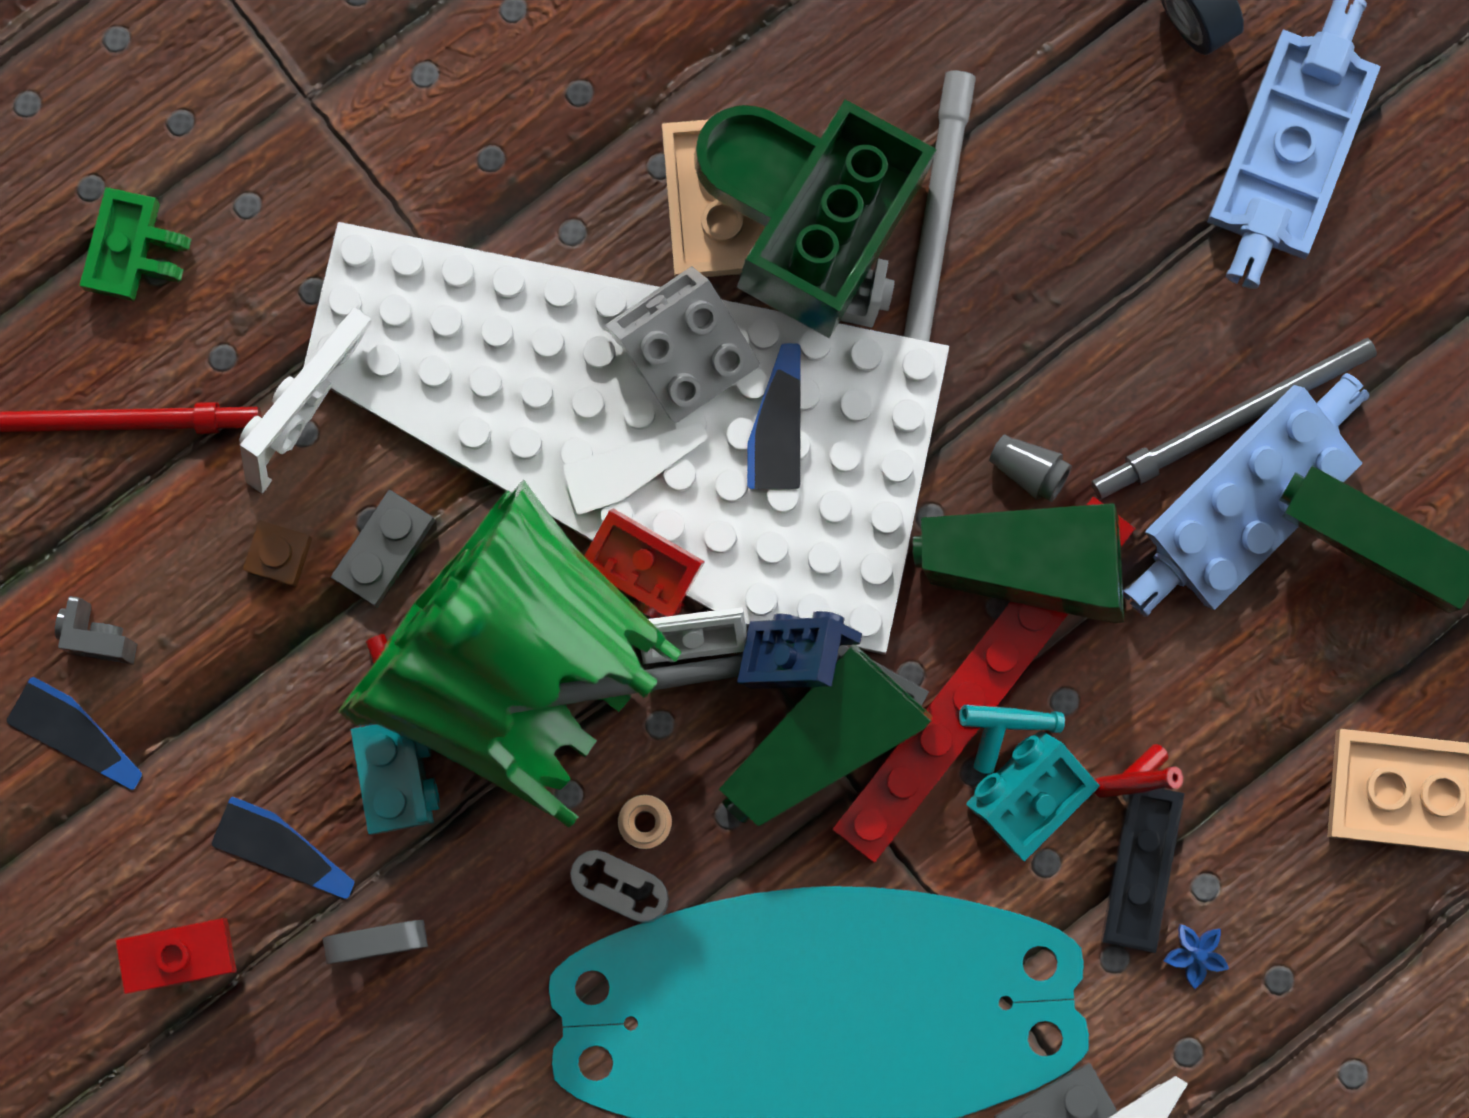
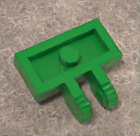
M105 187L79 286L84 291L135 302L142 274L172 282L181 281L183 269L173 263L147 259L149 244L152 243L172 251L187 252L192 239L180 233L154 227L160 206L156 198Z

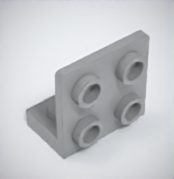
M692 266L605 325L614 340L629 354L666 414L673 422H679L757 369L760 365L759 360L711 282Z

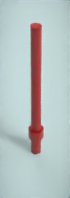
M196 402L194 408L0 411V432L195 429L197 434H216L220 432L221 428H245L255 416L261 418L262 416L260 407H220L218 402Z

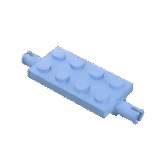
M1333 0L1322 32H1317L1315 36L1301 37L1283 30L1278 38L1207 221L1242 236L1232 265L1226 274L1227 279L1238 284L1240 277L1242 278L1246 265H1248L1249 269L1242 286L1251 289L1258 288L1272 248L1306 259L1309 255L1381 67L1361 59L1354 52L1352 39L1362 13L1366 9L1367 3L1365 0H1354L1347 14L1345 9L1349 0Z
M1345 373L1341 380L1317 403L1304 387L1293 385L1145 531L1157 547V553L1153 556L1156 562L1128 589L1126 588L1123 591L1124 597L1127 600L1132 599L1130 604L1140 614L1147 617L1177 585H1186L1205 606L1215 610L1298 528L1297 525L1282 517L1288 505L1279 501L1295 472L1305 477L1311 466H1314L1344 482L1363 464L1340 435L1338 427L1362 402H1365L1370 397L1365 389L1359 392L1363 387L1361 382L1354 376Z

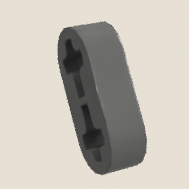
M598 850L583 853L578 856L572 865L571 881L576 891L597 904L640 923L654 922L661 918L667 910L669 895L663 882L656 876ZM598 861H603L606 863L604 872L618 880L615 889L598 883L593 890H589L586 888L588 879L582 875V870L585 866L595 867ZM647 883L654 886L652 894L659 899L658 905L655 909L646 906L642 913L635 912L636 902L631 897L622 894L625 885L627 884L637 890H643Z
M424 920L396 923L323 937L327 964L428 947Z

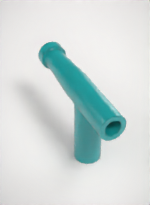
M963 705L959 713V720L962 726L984 728L973 767L977 771L987 774L993 773L995 770L1006 729L1049 730L1052 733H1061L1065 726L1064 714L1056 711L1044 713L1016 708Z

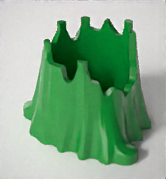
M523 480L512 492L507 490L500 497L461 550L449 560L432 583L416 599L400 625L385 644L382 654L347 697L338 713L356 726L377 724L431 748L539 810L555 817L566 827L570 828L578 819L577 814L545 789V787H551L561 790L571 779L554 756V752L568 745L581 756L586 757L597 740L581 729V726L571 715L566 704L547 707L557 700L560 692L559 684L582 680L593 685L606 676L623 685H628L645 698L654 688L657 680L640 667L639 661L631 647L634 645L645 653L650 649H654L670 663L676 662L682 651L666 640L662 632L576 549L526 481ZM632 695L603 698V700L619 712L631 699ZM510 706H522L534 710L511 713Z

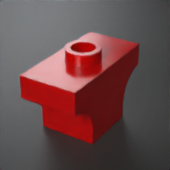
M228 918L116 939L124 994L169 988L237 972Z

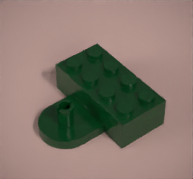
M846 99L841 104L821 138L770 110L757 106L740 105L716 113L705 123L698 136L694 153V166L698 179L710 195L765 226L745 259L737 288L830 338L925 180L937 149Z

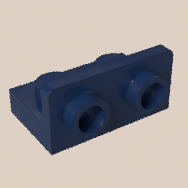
M815 611L812 618H800L790 614L778 613L773 615L772 620L750 621L737 683L750 689L832 686L839 646L860 645L862 633L845 625V618L841 615L826 611Z

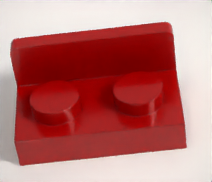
M614 508L608 511L584 555L617 589L636 599L634 606L638 610L652 618H661L664 615L666 617L676 616L681 612L685 605L683 601L705 563L704 560Z

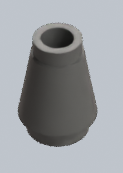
M1005 434L999 439L989 458V462L998 466V469L1034 499L1039 500L1043 497L1050 502L1058 496L1072 469L1071 464L1062 460L1063 454L1016 438L1012 439Z

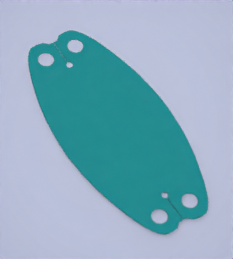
M803 887L747 894L708 902L664 915L654 922L641 923L607 936L572 954L554 970L550 976L549 995L552 1008L562 1017L563 1027L624 1023V1020L629 1016L635 1017L638 1021L637 1028L632 1031L627 1030L624 1024L563 1028V1037L553 1048L552 1067L554 1079L562 1088L576 1098L607 1111L631 1118H958L1032 1091L1068 1072L1083 1059L1089 1050V1033L1086 1019L1075 1009L1074 1000L1013 1003L1012 1007L1008 1010H1003L999 1006V999L1003 996H1009L1013 1002L1074 999V989L1083 979L1084 961L1082 950L1075 940L1059 929L1030 917L971 901L917 891L876 887ZM1032 947H1047L1056 956L1057 969L1054 975L1047 980H1034L1024 971L1023 958ZM591 970L604 974L610 986L606 999L597 1005L583 1003L577 997L575 991L576 981L579 976ZM1038 1022H1052L1061 1030L1063 1037L1062 1045L1059 1051L1053 1055L1040 1056L1029 1046V1032ZM602 1046L612 1055V1070L602 1080H589L583 1076L579 1069V1057L588 1047Z

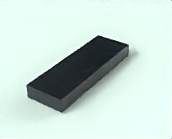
M1157 789L1127 795L1101 936L1102 943L1156 953L1185 793Z

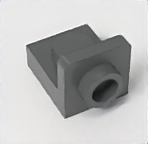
M69 596L66 609L61 608L55 622V638L59 640L58 648L75 656L134 665L137 643L122 636L123 628L92 622L90 631H87L92 608L91 604L82 598Z

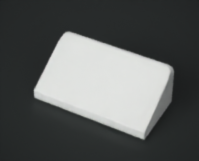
M743 607L648 619L662 632L666 640L682 651L677 660L744 652L748 630ZM650 649L647 653L641 650L643 664L668 661L654 649Z

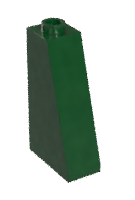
M1311 466L1305 477L1296 472L1294 473L1279 500L1288 505L1282 516L1283 518L1446 613H1452L1463 608L1469 597L1468 550L1314 466Z
M1115 503L921 518L922 536L913 537V557L915 567L923 569L931 585L1109 623H1124L1120 520Z
M852 645L836 662L832 686L813 687L719 788L726 796L722 804L742 823H746L751 819L757 826H760L924 730L932 721L933 716L857 645Z

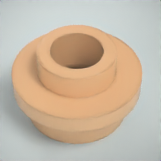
M640 795L630 799L622 807L619 813L618 827L622 837L630 845L640 849H650L657 847L666 840L671 831L672 817L663 801L651 795ZM643 812L653 814L656 820L654 828L646 833L640 832L635 825L637 816Z

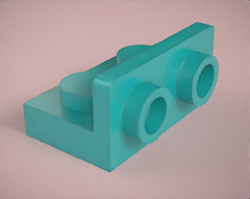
M377 724L351 729L368 834L375 835L434 823L432 811L440 809L439 792L435 778H426L423 758L431 757V748Z
M1042 730L1022 740L1014 749L1013 757L997 773L985 777L977 785L975 794L966 803L969 809L982 818L1009 849L1023 861L1100 786L1062 742Z

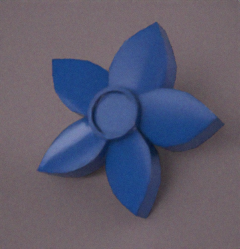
M1179 924L1178 938L1183 948L1170 951L1163 961L1174 967H1185L1186 979L1193 989L1197 988L1204 981L1207 973L1206 969L1216 972L1229 969L1224 957L1216 952H1212L1220 942L1221 929L1208 930L1199 938L1191 928Z

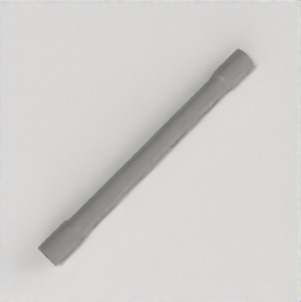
M948 71L945 73L938 114L940 124L935 147L937 150L933 159L904 337L927 342L930 340L964 130L969 121L976 80L974 75L963 71Z

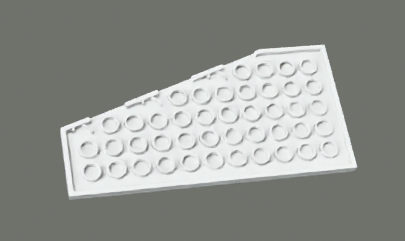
M338 222L304 367L354 307L370 317L371 324L353 354L346 353L326 377L334 383L330 390L384 419L502 490L512 492L521 481L525 480L552 518L573 529L591 542L608 511L614 508L704 560L705 563L687 596L712 611L743 607L747 626H749L750 621L772 620L773 615L778 613L790 614L800 618H812L815 611L832 612L844 617L845 625L862 633L861 643L857 645L861 650L886 655L949 346L839 323L831 337L827 338L780 311L722 300L759 360L760 365L757 369L679 422H673L666 414L629 354L614 340L605 326L660 287ZM784 343H798L801 346L800 488L750 489L747 486L748 440L781 345ZM697 422L704 424L707 434L706 441L623 501L583 514L576 513L562 470L563 465Z

